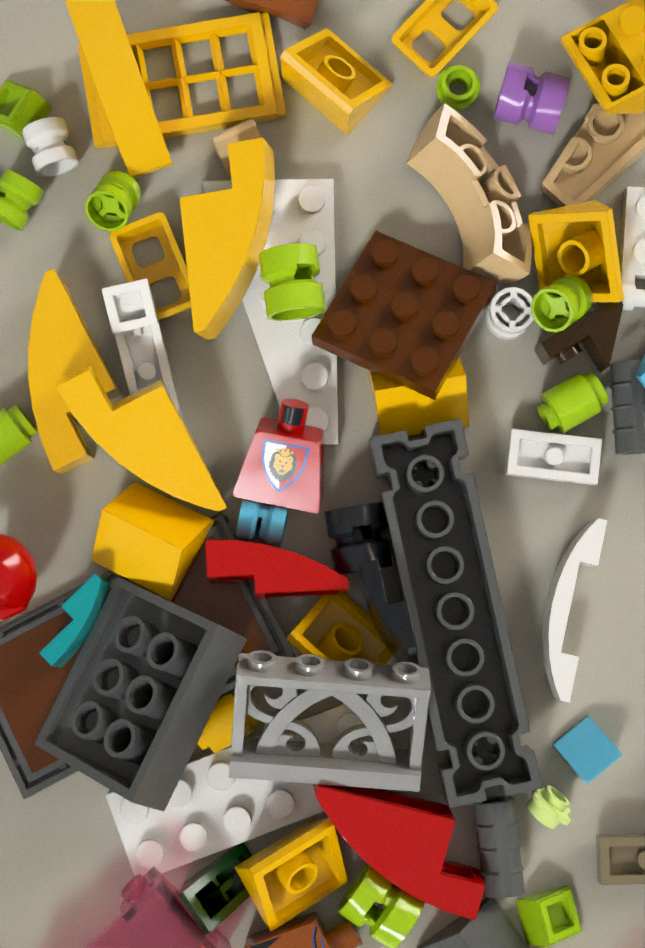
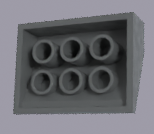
M117 577L34 744L128 801L165 811L247 638Z

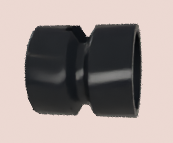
M382 502L348 506L324 512L328 537L336 540V546L331 549L334 571L341 575L360 572L359 563L378 560L380 568L393 566L389 541L381 538L380 535L386 528ZM360 528L364 540L353 541V529Z

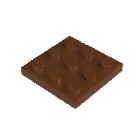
M375 231L313 332L312 343L321 349L435 400L493 298L497 282Z

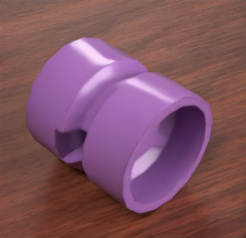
M509 61L493 119L518 125L522 120H526L530 129L554 135L567 96L570 77L547 71L539 77L535 75L532 67Z

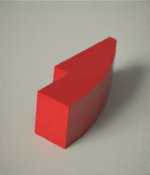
M205 540L207 578L209 583L255 581L256 599L348 593V578L326 565L298 553L266 544L238 540Z

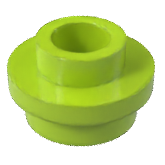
M463 65L447 67L440 73L436 82V94L442 104L445 103L453 110H463L475 103L480 92V81L477 74L469 67ZM454 83H459L464 86L465 92L461 95H455L449 87Z

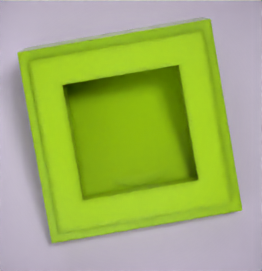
M6 79L0 88V127L24 140L23 128L36 120L47 118L52 107L35 90Z
M570 886L554 888L516 900L525 940L529 945L549 947L582 932Z

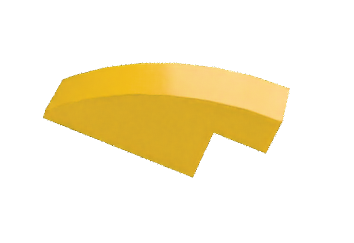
M65 0L128 174L133 178H137L172 166L173 163L115 0Z
M263 137L228 144L232 181L231 189L180 197L194 333L206 340L215 339L243 300L257 271L259 253L264 250L273 213L275 168L274 151Z
M52 268L44 274L32 315L28 345V381L32 410L42 445L53 471L63 475L94 459L74 420L75 417L55 388L57 381L90 364L109 400L122 394L63 279Z
M90 364L57 381L55 388L73 416L93 440L119 464L145 482L173 497L218 512L227 508L224 497L162 380L114 404H111Z

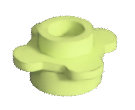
M550 785L546 788L534 790L532 798L527 802V808L539 822L551 829H555L560 823L569 825L571 819L568 817V814L571 810L568 807L570 804L568 799L559 790Z

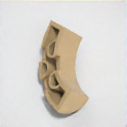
M444 103L429 119L419 134L406 164L419 172L434 186L453 214L463 246V268L495 281L497 285L513 283L530 274L532 261L529 223L522 222L516 202L521 197V194L507 166L502 165L499 167L483 145L487 142V139L468 120Z

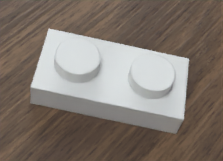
M511 429L509 431L505 475L597 485L602 439Z

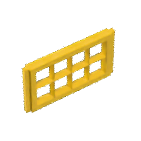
M260 12L127 34L151 104L150 90L178 86L183 117L158 121L164 139L230 128L249 119H254L255 123L286 117L269 13L260 14ZM247 33L252 64L224 69L219 37ZM209 39L214 71L186 75L181 44ZM78 44L94 147L96 149L118 147L81 44ZM171 46L176 77L149 82L143 50ZM254 73L259 104L231 109L226 77ZM216 79L221 111L193 116L188 84Z

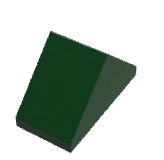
M244 842L235 845L186 880L178 894L205 935L212 932L250 897L234 868L252 856Z

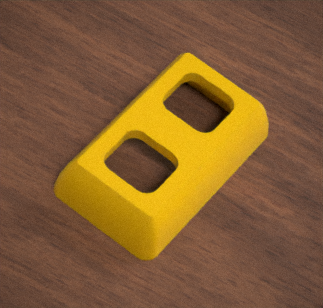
M425 0L392 35V43L397 50L427 77L433 78L494 16L498 10V5L494 0ZM453 1L461 2L474 15V19L460 31L452 27L441 15ZM424 32H430L445 47L442 53L432 62L426 61L412 48L414 41Z
M154 213L127 224L118 231L110 232V241L127 282L147 278L149 286L167 278L176 280L181 292V298L161 308L155 306L159 321L191 308L187 266L164 213ZM150 238L159 239L165 254L164 258L146 267H140L134 257L133 246Z

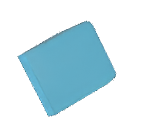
M588 715L553 743V746L577 776L586 784L622 756L621 752Z

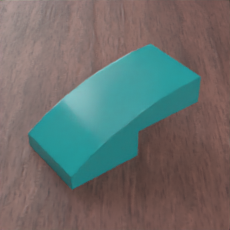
M95 573L61 606L71 616L73 621L39 652L52 667L62 668L87 639L108 595L110 583L104 577Z

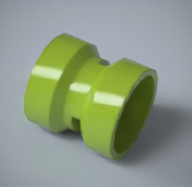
M5 169L0 177V221L16 230L23 231L30 220L27 210H30L34 205H38L45 192L27 178Z
M117 170L104 174L85 202L87 218L94 226L104 231H118L123 228L140 202V186L126 172Z
M566 275L558 278L551 285L544 287L533 297L531 313L535 322L544 330L555 333L560 332L590 311L593 295L590 287L583 279L574 275Z

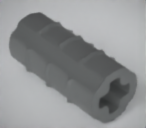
M627 360L610 364L611 385L609 388L612 391L611 411H613L614 423L612 433H614L615 454L618 455L645 453V388L636 377L642 360Z
M512 796L486 797V801L473 803L475 813L474 825L476 826L478 846L476 848L479 850L481 865L479 871L482 873V878L486 885L484 895L488 898H507L522 895L525 893L524 868L521 862L520 847L522 845L519 843L517 829L519 821L516 819L514 798Z

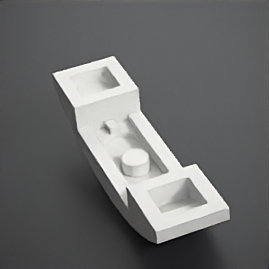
M145 278L102 288L112 334H115L129 394L132 395L162 380L182 418L171 366L148 279Z
M598 518L589 521L572 540L555 570L545 602L542 622L544 669L553 697L570 703L579 661L578 656L561 653L579 564L598 566L607 520Z

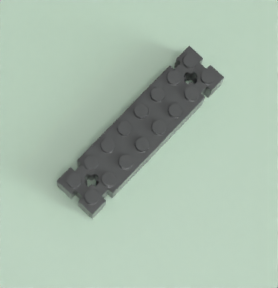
M461 418L424 426L421 431L422 439L409 441L407 430L370 437L368 443L375 477L387 476L390 491L380 494V500L383 505L385 523L402 601L407 600L416 638L418 666L429 669L431 694L427 718L433 746L437 752L443 750L447 752L448 762L437 765L445 801L449 808L486 801L485 788L498 786L505 796L543 788L535 751L528 745L521 746L519 734L530 732L474 474L462 475L459 461L464 460L469 455ZM417 465H424L426 471L434 472L435 479L432 478L428 482L431 485L430 487H423L421 481H413L412 474L417 472ZM481 737H484L489 743H493V750L487 749L490 755L484 759H481L476 752H472L473 745L478 746L475 741Z

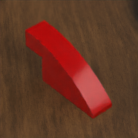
M313 784L315 796L330 821L344 840L367 864L389 882L413 897L445 912L476 921L486 885L478 868L445 860L456 821L448 805L384 789Z

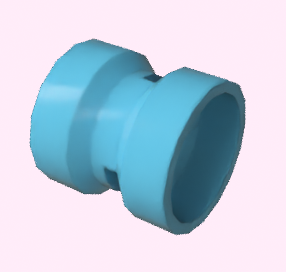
M243 499L237 523L236 538L250 541L256 537L264 539L267 545L281 547L289 508Z

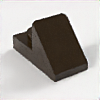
M622 301L605 304L573 323L565 330L541 342L534 351L543 366L554 359L558 365L569 361L582 352L579 346L582 343L600 373L608 368L623 309Z

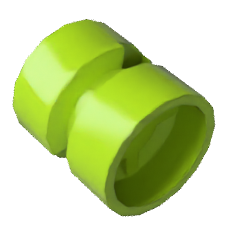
M308 243L285 244L268 248L259 253L262 281L270 285L264 291L268 320L291 321L314 317L325 312L322 284L314 280L320 274L316 245Z
M366 864L346 891L337 912L357 927L367 924L370 927V936L386 948H397L413 928L424 908L425 902L394 886L393 883L385 879L369 864Z

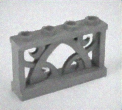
M262 650L253 651L249 654H239L235 681L229 767L230 778L419 792L426 722L431 694L428 668L420 667L411 662H398L394 665L375 664L362 658H351L346 661L324 660L322 657L313 654H304L298 657L276 656L271 652ZM255 686L282 688V691L276 695L270 694L265 690V699L269 705L276 708L275 712L266 710L256 704L251 696V691ZM329 696H333L343 702L363 722V724H358L345 730L334 744L320 743L313 729L303 721L296 719L300 713L311 705ZM382 696L408 697L412 704L408 712L397 719L384 721L383 717L391 715L397 709L398 700L388 704L382 701ZM246 713L266 723L259 738L245 737ZM411 727L408 750L395 749L390 733ZM285 729L300 734L305 739V742L289 741L290 738H294V733ZM368 735L372 736L361 738V743L365 744L366 746L349 745L350 742L355 740L356 738Z

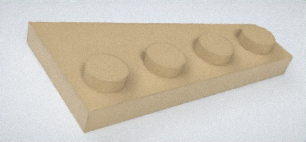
M598 101L594 103L585 116L582 126L576 135L570 139L542 182L541 190L559 207L594 200L645 153V112L605 114Z

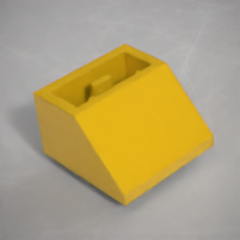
M630 0L567 33L560 40L605 114L645 112V0Z

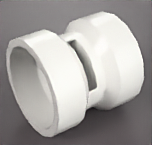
M42 118L23 128L22 133L25 143L35 154L31 162L37 176H57L72 170L78 165L79 162L74 148L67 145L69 131L64 118Z
M516 287L505 288L498 292L488 306L485 316L486 325L490 332L497 338L504 340L515 339L521 336L534 320L531 313V302L533 300L531 295L525 290Z

